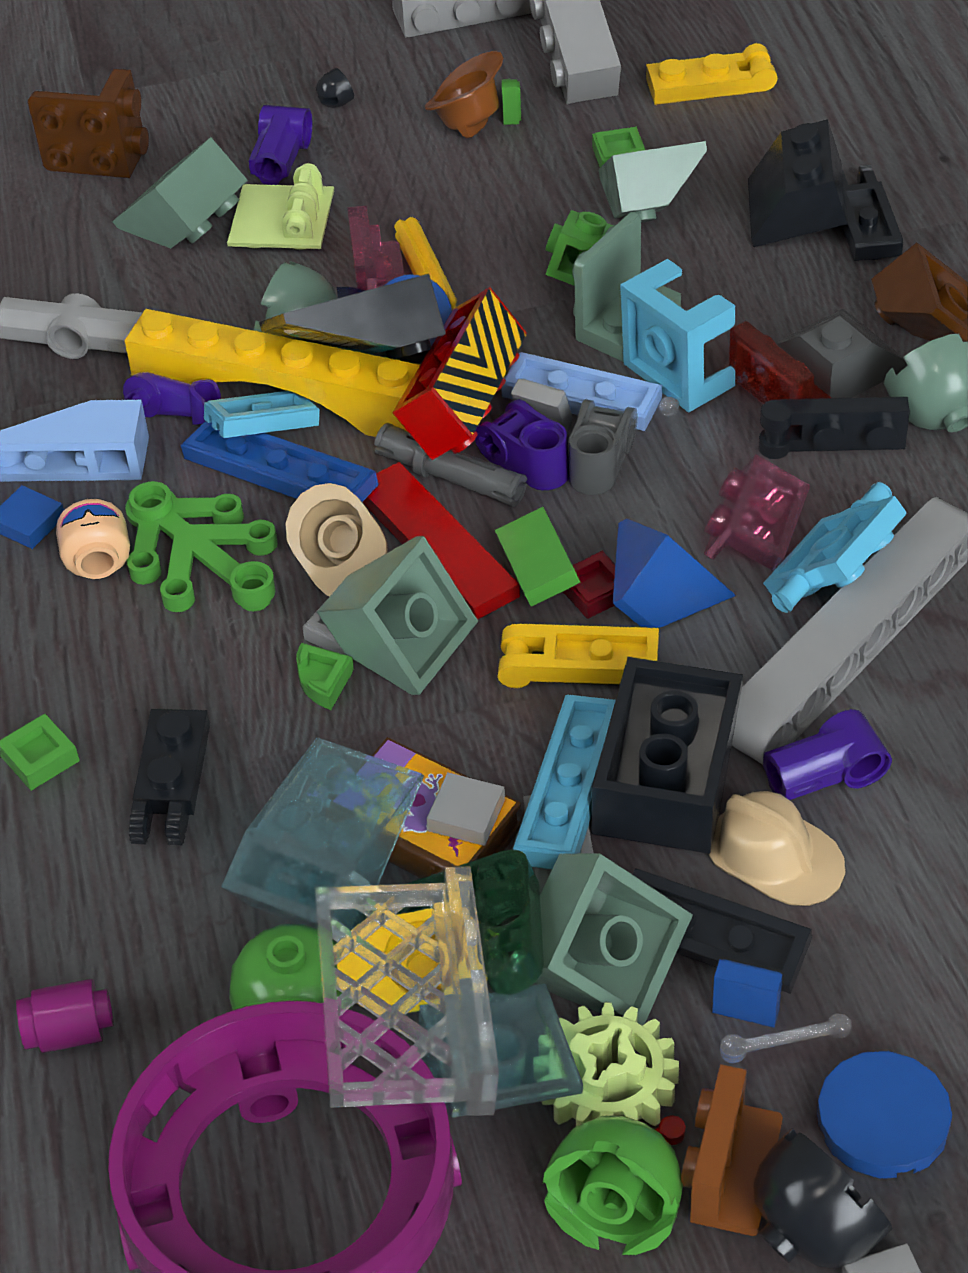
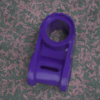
M520 399L513 400L506 406L505 413L492 422H481L477 426L475 431L478 435L475 442L484 457L491 463L500 465L504 469L526 475V483L530 487L537 490H552L564 485L569 479V453L566 429L560 423L552 421L534 410L525 401Z

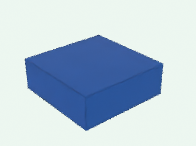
M21 485L0 505V534L33 549L57 525V520L64 511L63 504Z
M719 959L714 976L712 1013L775 1028L780 1010L783 974L730 960Z

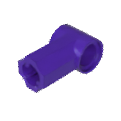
M263 105L258 121V139L248 162L250 174L257 176L263 184L278 185L280 180L288 177L299 149H308L313 127L312 113L309 108Z
M853 709L833 715L822 725L818 734L764 752L763 767L772 792L781 794L789 800L842 781L850 788L867 787L882 778L890 769L892 763L890 753L864 714L859 710Z

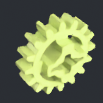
M605 1002L601 1015L593 1017L585 1006H581L578 1008V1022L573 1025L560 1017L556 1021V1038L543 1036L541 1040L542 1058L536 1059L537 1082H540V1100L543 1105H554V1121L558 1125L567 1122L572 1117L576 1119V1126L599 1116H625L634 1120L643 1119L647 1123L656 1126L660 1123L661 1106H673L675 1100L674 1084H677L679 1080V1061L674 1060V1041L672 1038L660 1039V1022L656 1019L650 1020L644 1025L638 1024V1008L631 1006L623 1017L614 1016L612 1003ZM565 1075H568V1076H569V1083H568V1081H567ZM571 1086L579 1088L581 1092L578 1093Z

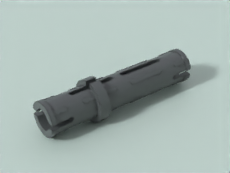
M385 423L380 428L374 445L377 447L374 449V452L377 455L404 463L412 467L414 473L420 476L428 477L433 475L453 484L497 499V501L508 504L511 507H516L524 496L527 484H525L527 477L524 474L504 469L464 452L454 454L451 450L431 460L409 432L390 423Z

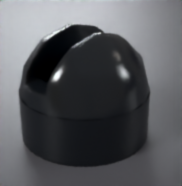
M334 68L324 74L317 83L316 92L321 104L327 107L337 108L354 99V92L348 79L338 68Z

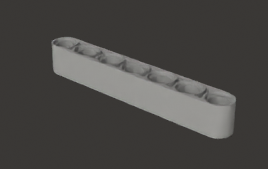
M938 497L930 499L894 535V538L864 565L865 570L861 576L852 583L842 587L742 687L732 746L763 764L764 752L793 743L968 562V513Z

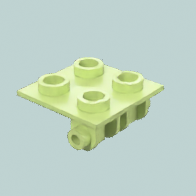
M310 163L303 164L295 170L293 176L294 185L244 184L241 189L240 200L237 204L227 245L248 248L321 249L334 194V186H323L321 173L315 165Z

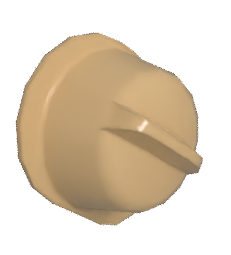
M332 483L315 485L300 494L290 507L286 520L287 542L294 556L301 563L314 584L329 597L348 575L387 553V540L381 527L362 501L344 486Z
M769 791L751 792L743 796L733 794L727 801L726 811L718 818L712 849L709 854L714 865L768 897L788 905L810 906L826 901L839 890L845 876V861L837 843L822 830L803 820L793 802L781 794Z

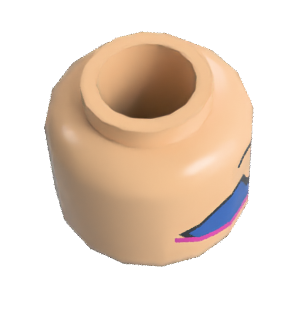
M85 499L70 505L58 518L56 535L60 558L66 569L73 574L90 579H101L116 572L127 561L130 541L126 521L121 510L111 502L100 499Z

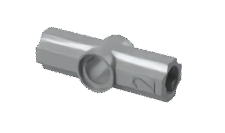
M79 293L65 296L61 303L3 297L0 303V338L48 344L56 354L69 359L83 357L88 349L127 353L124 340L142 315V312L101 308L94 299Z

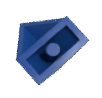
M629 519L618 523L613 604L640 627L661 628L736 596L667 534Z

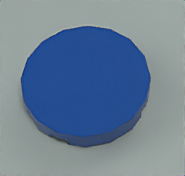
M890 1051L863 1052L840 1062L825 1078L817 1105L818 1124H820V1129L825 1136L824 1142L832 1155L853 1171L876 1178H897V1173L908 1172L914 1169V1174L929 1167L944 1150L952 1121L949 1094L936 1074L914 1058Z

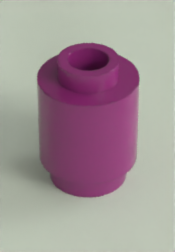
M92 978L31 990V997L16 1000L18 1026L25 1050L39 1047L42 1053L103 1042V1028L114 1026L108 989L96 990Z

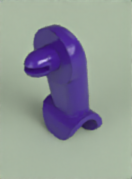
M139 372L129 377L123 385L124 400H142L145 417L151 418L155 415L192 417V425L205 422L204 402L221 399L217 383L209 379L198 380L189 384L149 372Z

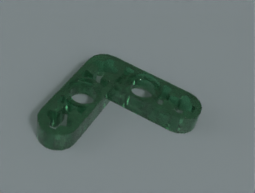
M519 850L498 852L388 889L373 897L363 908L361 915L363 922L377 917L424 909L447 908L464 914L473 923L476 922L477 961L491 989L497 994L511 995L519 993L533 985L542 974L544 960L539 881L527 856ZM458 895L452 901L442 904L448 898ZM514 915H520L512 922L498 926L504 920ZM516 951V952L512 953V955H511V961H510V957H509V955H508L507 952Z

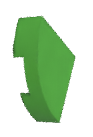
M511 78L502 79L504 125L519 124V121H521L520 81Z
M301 643L296 657L301 688L313 702L332 710L354 670L353 658Z

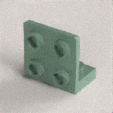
M630 212L617 225L611 226L606 234L588 251L582 252L576 259L572 270L575 285L573 315L575 317L576 340L624 362L620 284L641 273V216L634 212ZM665 286L656 289L681 307V293Z

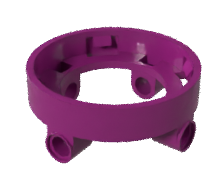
M311 1001L268 1002L243 1007L210 1019L175 1040L148 1065L129 1091L119 1111L109 1149L108 1170L110 1189L117 1212L127 1265L130 1271L140 1269L142 1273H417L431 1255L442 1234L450 1211L453 1187L462 1185L457 1154L450 1133L446 1104L434 1076L418 1053L404 1039L370 1017L335 1005ZM341 1048L352 1050L374 1062L381 1063L394 1073L387 1084L384 1085L364 1070L344 1061L334 1059V1057ZM181 1088L191 1094L173 1113L163 1128L157 1143L143 1136L152 1118L157 1116L164 1103L176 1090ZM296 1088H303L333 1094L355 1105L364 1112L379 1129L387 1144L391 1157V1179L386 1199L376 1219L345 1250L329 1259L307 1267L291 1270H262L237 1264L224 1258L206 1245L195 1233L187 1220L182 1206L181 1182L184 1167L191 1149L199 1136L213 1120L228 1108L238 1103L241 1116L249 1122L267 1123L276 1121L287 1116L296 1108L298 1104Z

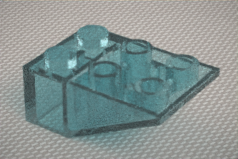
M316 737L246 829L221 887L249 906L297 924H304L319 929L329 936L343 941L344 937L352 929L363 922L424 775Z

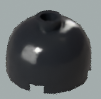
M793 1128L771 1148L759 1165L753 1184L754 1199L757 1208L767 1222L759 1234L788 1263L799 1254L815 1266L839 1268L858 1261L870 1252L893 1228L890 1221L871 1198L862 1206L858 1202L862 1197L852 1185L855 1181L820 1147L801 1132L797 1134Z

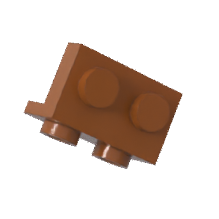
M720 1064L714 1090L704 1087L701 1090L695 1128L704 1129L700 1148L690 1145L687 1148L681 1182L683 1187L692 1189L691 1223L756 1236L759 1233L762 1214L755 1204L753 1184L759 1165L771 1148L779 1141L783 1117L781 1113L744 1105L747 1070Z

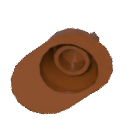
M498 51L485 52L461 64L443 81L434 97L426 103L425 109L435 110L450 130H459L465 138H472L485 127L488 118L499 108L494 77L503 63L502 53Z

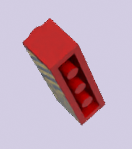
M491 287L452 310L444 324L446 334L435 339L432 349L428 351L392 412L431 460L449 450L454 454L459 453L476 439L478 433L475 430L478 424L491 411L492 405L490 402L494 394L506 383L504 376L508 368L520 356L517 351L527 332Z

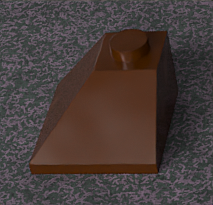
M917 242L871 279L877 300L874 302L875 308L888 324L894 325L897 323L910 334L929 341L959 333L962 341L968 342V282Z

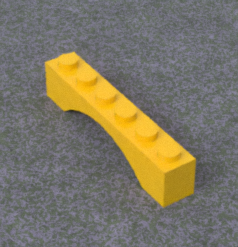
M150 309L144 310L124 340L132 376L139 372H149L189 384L205 379L214 380L215 382L242 381L265 384L296 393L321 404L347 420L364 435L376 437L380 428L385 423L393 424L407 431L392 412L420 364Z

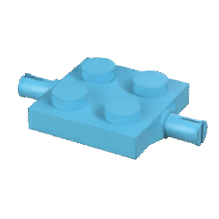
M881 482L874 483L860 500H856L850 508L838 514L822 518L763 582L771 593L772 602L777 609L785 613L791 612L801 598L812 595L820 588L832 584L841 588L861 576L865 570L863 566L865 560L872 553L885 547L894 538L892 530L907 514L898 499L892 496V492L887 485Z

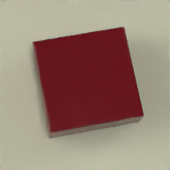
M603 551L572 565L580 583L563 591V593L587 619L615 606L613 604L615 563Z

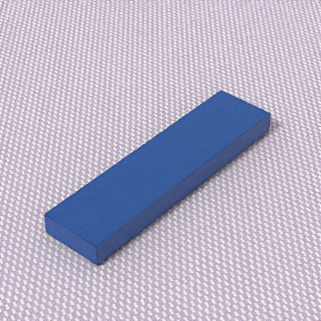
M205 421L181 444L183 456L186 460L296 499L300 494L315 485L332 483L346 487L363 502L379 485L376 471L266 433L223 438L219 434L220 430H215L212 427V422L207 423Z

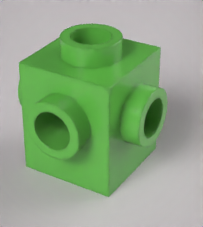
M571 210L564 226L555 223L551 231L545 251L553 254L546 275L574 285L572 270L576 259L582 252L588 251L613 225L606 223V220L598 214L592 212L579 213Z

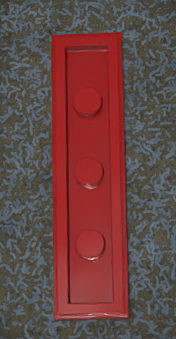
M400 462L376 473L379 485L362 503L401 544L416 536H424L477 620L520 597L519 583Z

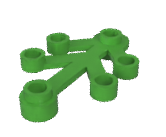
M154 481L142 483L130 492L125 507L128 521L138 528L134 551L127 559L129 575L133 582L143 585L150 584L161 576L160 560L157 552H155L160 529L173 539L167 579L160 586L162 602L167 610L183 612L191 608L195 602L193 585L190 580L193 556L231 586L234 601L247 611H260L270 604L276 592L271 568L258 561L240 564L217 545L246 544V548L251 554L258 556L270 554L278 545L276 528L273 523L267 520H255L249 524H241L244 519L242 502L234 494H221L215 498H176L165 484ZM212 517L214 524H189L183 518ZM183 592L180 595H172L174 593Z

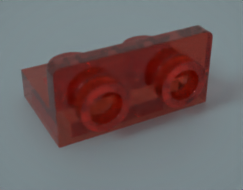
M744 321L730 329L729 366L735 369V381L761 403L764 404L769 400L831 398L814 384V374L810 372L806 365L796 361L776 345L771 337L761 333L748 321Z

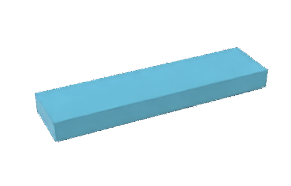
M565 695L513 847L514 865L553 869L559 854H576L581 852L592 816V785L616 700Z

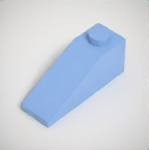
M90 400L0 430V482L142 480L149 441L142 400Z

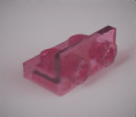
M367 205L347 207L358 293L382 287L392 279L403 276L404 270L399 242H381L379 224L369 225Z
M757 454L754 455L742 471L736 467L733 468L719 491V495L725 498L724 503L718 505L705 527L704 532L711 536L704 555L714 560L722 549L729 545L774 571L786 556L810 485Z

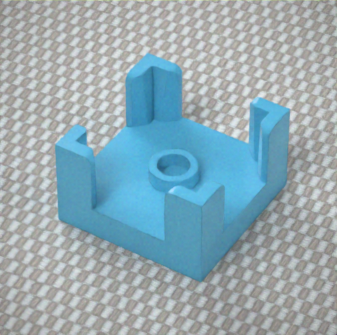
M666 259L620 284L623 359L625 366L647 382L662 385V393L687 412H691L735 386V369L732 366L717 371L704 379V343L726 332L735 325V305L721 295H715L685 311L656 290L682 275V269L669 259Z

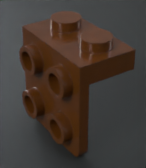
M113 69L99 96L34 91L28 99L42 163L49 171L130 178L141 155L147 153L149 133L146 127H142L140 117L141 94L134 87L131 70Z

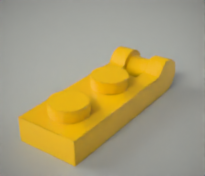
M757 43L749 45L742 53L710 54L701 58L685 60L668 59L660 63L646 64V80L654 105L763 92L773 88L778 78L774 66L770 63L771 60L767 48Z
M511 624L506 626L502 632L501 650L505 656L499 661L498 679L503 685L510 688H522L527 686L530 681L620 684L627 657L658 661L659 628ZM533 652H544V654H532V653H533Z

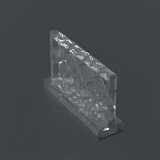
M445 867L444 883L315 887L330 1108L465 1101L467 1116L494 1115L499 1068L471 867ZM431 906L432 916L418 928L395 915L403 907ZM357 909L368 917L351 931L331 918L330 910ZM381 926L403 940L387 955L366 941ZM434 934H435V940H433L432 938H430V937H431L432 935H434ZM332 939H334L335 941L338 942V943H337L336 945H334V946H333V941H332ZM416 949L438 963L423 979L400 964ZM351 952L373 966L357 981L334 967ZM385 976L390 977L409 990L392 1006L369 991ZM439 984H441V991L436 988ZM336 989L339 990L340 992H342V994L339 995L338 997H337ZM421 1000H424L444 1014V1017L429 1031L406 1016ZM355 1003H358L378 1017L361 1034L338 1018ZM391 1027L415 1043L398 1059L374 1044ZM446 1035L448 1044L442 1041ZM340 1041L347 1045L342 1051ZM429 1052L451 1067L452 1078L425 1079L410 1068ZM360 1055L384 1071L374 1081L343 1082V1070Z

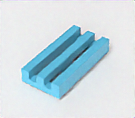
M290 391L204 402V420L207 423L212 422V427L215 430H220L219 434L223 438L319 426L320 409L309 399Z

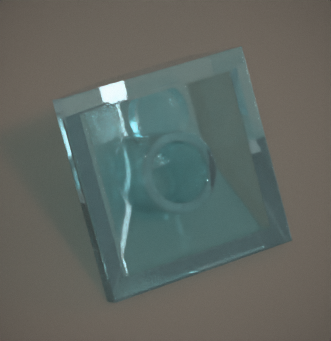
M546 983L419 1005L417 1053L434 1076L445 1101L447 1114L451 1118L583 1093V1082Z

